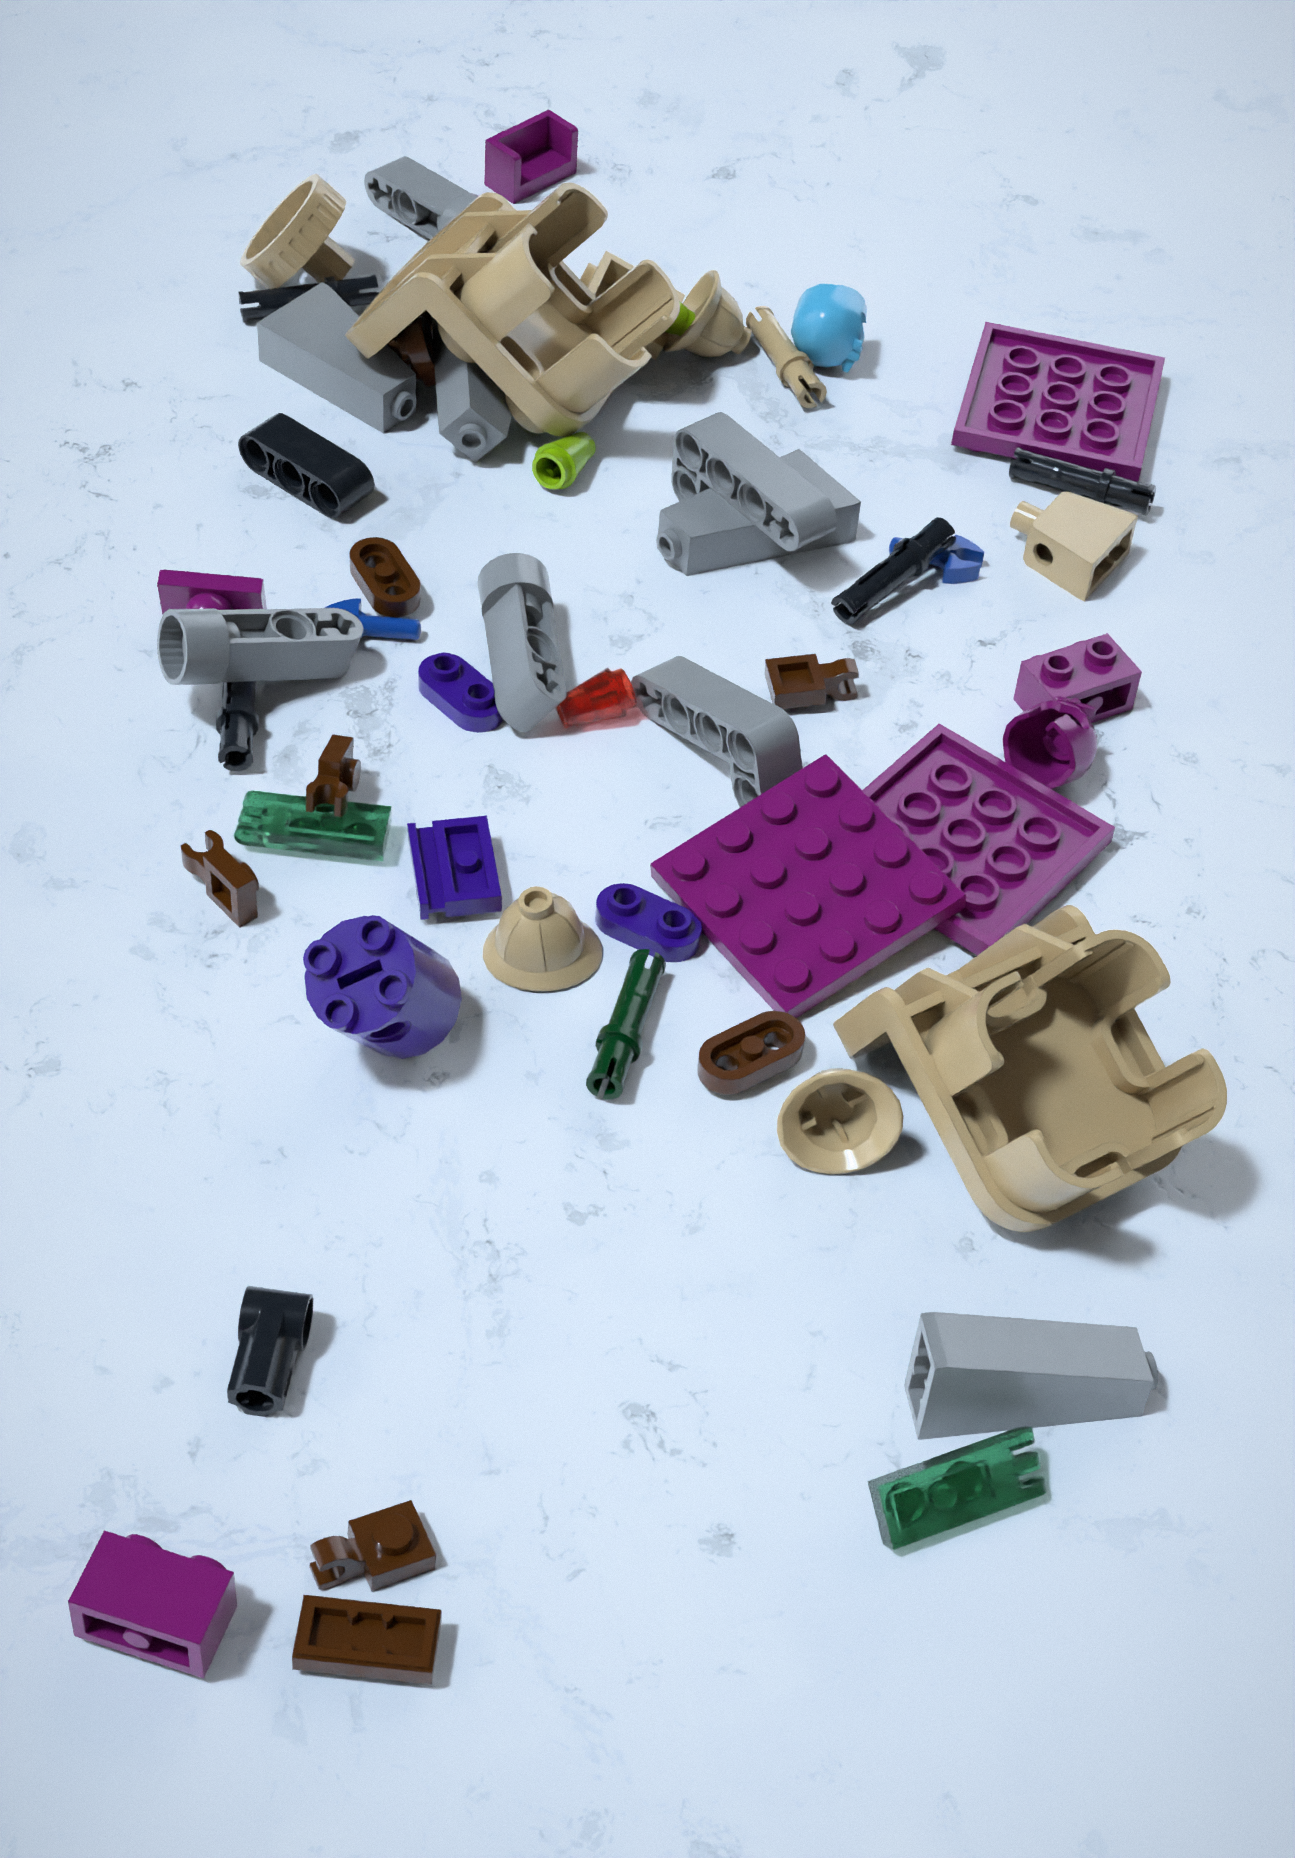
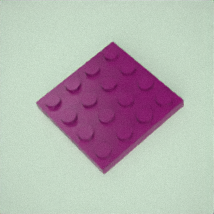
M985 321L954 427L951 445L964 447L975 452H988L1017 459V457H1014L1013 454L1016 448L1020 447L1030 452L1101 472L1105 468L1116 471V476L1139 482L1166 357Z
M940 723L863 789L876 805L966 894L965 908L934 929L976 955L982 953L1016 927L1027 924L1111 843L1115 830L1113 825Z
M827 754L650 863L651 877L676 904L691 911L701 922V932L772 1010L788 1013L795 1018H798L964 909L966 894Z

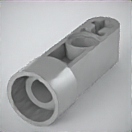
M407 156L368 171L364 177L366 193L374 206L429 239L433 238L478 197V195L470 193Z
M508 553L495 557L481 569L478 576V591L482 617L485 623L496 707L502 718L512 728L526 733L532 730L565 700L566 687L547 568L539 559L529 554Z
M339 608L169 609L163 614L159 623L157 655L163 677L170 685L336 679L343 677L347 673L363 634V625L355 615Z

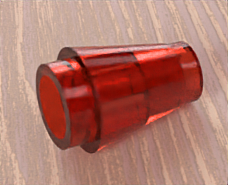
M606 667L566 692L565 700L556 707V711L563 726L569 728L574 725L579 726L626 717L627 710L635 708L637 702L632 684L626 672L622 668L611 671Z

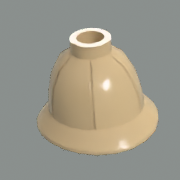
M710 270L696 282L682 303L695 313V320L681 336L669 333L663 347L665 352L686 349L704 357H720L730 350L740 354L746 348L751 337V329L744 326L741 309L734 297L722 287L718 271Z
M535 886L524 890L519 898L503 911L499 924L487 935L483 945L482 957L487 970L494 978L506 985L521 990L553 991L568 988L589 978L598 969L601 962L602 945L597 934L588 924L580 920L569 901L544 887Z
M827 1069L816 1073L791 1091L783 1102L778 1114L777 1134L780 1146L784 1152L800 1167L818 1173L843 1174L864 1169L887 1155L897 1143L903 1130L904 1116L899 1099L892 1089L880 1079L851 1069Z

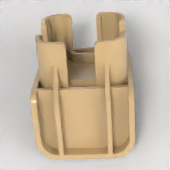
M568 182L561 184L533 210H516L503 196L494 192H486L479 195L404 264L351 326L345 337L369 359L427 310L438 322L439 333L446 347L459 359L468 363H477L506 394L507 406L512 416L522 427L537 434L547 432L555 436L567 437L592 420L598 414L612 391L649 361L652 355L645 347L674 323L679 315L680 303L675 287L668 276L654 261L648 259L638 263L599 297H596L564 263L563 259L604 225L608 218V212L605 206L590 191L578 184Z
M1066 905L1055 910L1033 927L1027 924L1016 927L954 972L944 975L928 967L917 972L895 990L884 987L873 992L832 1024L850 1059L867 1054L892 1042L973 1202L991 1221L1013 1231L1032 1232L1044 1229L1162 1170L1177 1157L1183 1145L1213 1130L1221 1121L1227 1105L1226 1082L1214 1056L1207 1049L1201 1048L1165 1067L1135 1010L1139 1005L1169 988L1171 984L1170 974L1156 949L1141 936L1126 930L1114 929L1095 934L1086 916L1073 905Z

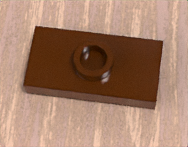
M303 1595L292 1653V1670L432 1685L442 1622V1609Z

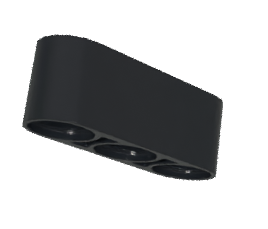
M283 413L273 415L238 439L239 453L245 464L252 471L326 517L337 518L374 492V478L364 462Z

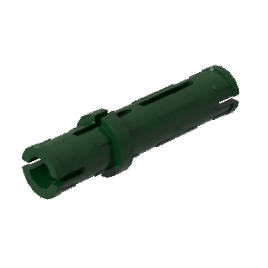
M639 949L631 955L624 982L609 1023L600 1029L595 1046L598 1054L591 1072L586 1078V1086L593 1095L597 1096L603 1079H608L602 1099L611 1100L621 1096L630 1064L639 1058L643 1047L641 1033L661 976L666 969L664 958L657 952H655L650 968H645L650 952L649 949Z

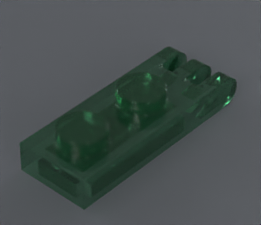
M254 790L248 791L244 796L243 808L240 810L238 824L234 832L235 841L241 845L383 861L392 823V806L348 801L347 813L342 817L334 816L335 806L332 804H319L315 807L313 813L306 812V796Z
M1017 1427L867 1481L882 1544L895 1550L1046 1494L1047 1487L1044 1477L1033 1476L1023 1480L1019 1479L1020 1476L1041 1468L1038 1452L1028 1451L1017 1455L1013 1454V1451L1035 1443L1032 1427Z

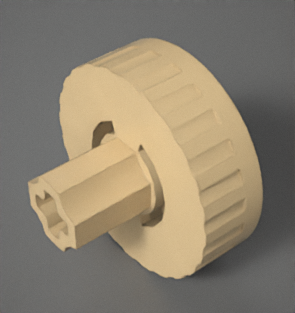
M319 174L310 175L298 184L262 223L245 248L240 259V265L267 289L280 287L301 268L318 283L324 282V277L334 276L336 281L343 280L353 267L355 259L331 239L329 234L345 210L346 199Z

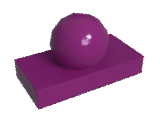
M166 569L159 571L157 588L162 615L169 609H267L264 579Z

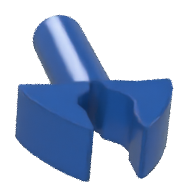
M955 534V543L929 562L930 565L939 566L944 571L942 583H967L978 580L985 552L972 541ZM892 538L889 544V554L893 552L894 545L903 538Z
M361 598L343 600L325 607L343 609L355 615L363 625L361 638L371 636L418 640L421 635V623L417 619L366 615L362 612Z

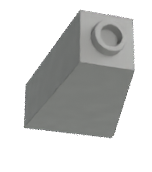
M321 282L257 322L258 354L261 363L383 434L416 412V373L387 344L375 355L367 359L345 337V334L359 316L327 284Z
M431 316L439 434L476 463L507 437L512 414L506 403V394L477 363H468L459 359L446 347L439 333L438 322Z
M798 449L780 458L831 500L837 514V526L833 532L795 551H787L713 489L709 488L660 510L658 534L656 537L657 549L666 560L671 561L686 576L842 545L856 540L861 501L803 451Z
M925 1312L920 1314L904 1388L917 1439L922 1440L1141 1417L1151 1390H1155L1157 1387L1158 1370L1152 1352L1144 1351L1137 1327Z

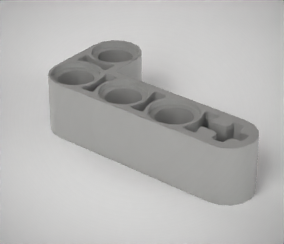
M717 412L676 432L671 484L678 501L711 488L787 551H795L836 529L837 514L831 500L729 415Z
M679 655L632 677L631 693L639 710L646 717L729 763L732 789L739 807L803 768L800 740L796 725L789 714L775 704Z

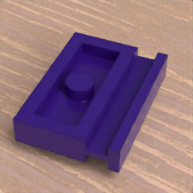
M487 815L432 821V827L416 828V823H407L408 843L420 920L429 919V913L445 912L446 917L502 911V894Z

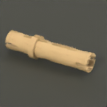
M757 306L755 310L762 319L758 321L750 311L746 317L747 328L751 329L753 335L776 366V375L786 387H791L800 405L805 408L816 407L817 404L810 396V393L814 392L820 402H822L826 397L827 389L813 372L812 361L806 353L799 351L775 318L773 311L768 306Z

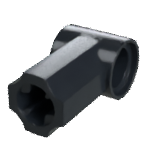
M247 1286L239 1314V1346L227 1388L228 1403L236 1405L245 1414L268 1417L270 1413L283 1411L297 1352L305 1351L308 1343L313 1317V1294Z

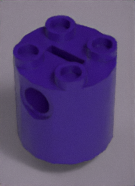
M360 916L341 921L324 933L321 939L310 943L305 950L303 964L306 968L304 975L306 998L316 1017L329 1028L382 1055L406 1059L426 1054L444 1041L457 1021L462 1001L460 981L449 960L381 916Z

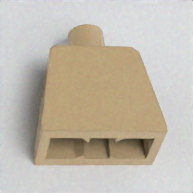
M1061 492L1045 510L1021 501L1012 514L1010 527L1028 535L1023 555L1025 564L1071 595L1085 602L1129 554L1138 515L1071 492Z

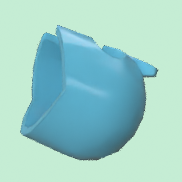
M822 283L806 289L801 295L793 316L791 336L797 349L806 353L813 365L826 368L842 365V371L848 373L854 362L859 360L865 338L863 323H866L867 306L864 297L857 290L845 285Z

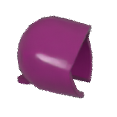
M1056 696L1055 700L1044 701L1028 708L1015 716L1006 725L1002 738L1005 762L1050 789L1081 778L1090 769L1097 753V734L1090 720L1091 717L1095 716L1096 708L1080 703L1081 701L1078 698H1065L1061 696Z

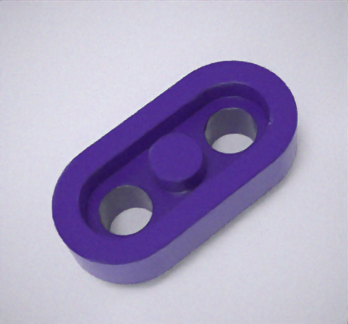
M442 652L428 656L420 663L418 668V689L420 694L457 726L469 732L483 733L497 728L502 723L503 718L496 707L493 683L460 656Z
M627 883L610 885L604 888L597 896L595 922L599 930L605 935L637 950L649 949V955L652 957L657 952L664 958L665 962H682L690 959L697 953L700 947L702 925L689 909L636 885Z

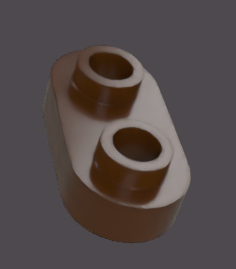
M421 316L417 317L397 335V342L402 359L404 361L410 360L411 369L416 373V380L422 379L428 388L436 386L433 334L425 317Z
M379 537L365 538L356 542L349 551L350 574L371 607L377 613L392 618H401L415 612L421 602V583L397 545L388 539Z
M782 1011L762 1012L707 1039L702 1044L697 1064L698 1078L706 1088L719 1094L731 1095L743 1092L793 1067L799 1062L804 1049L805 1029L797 1018ZM773 1046V1047H777V1048H779V1049L774 1050V1049H770V1048H768V1047Z

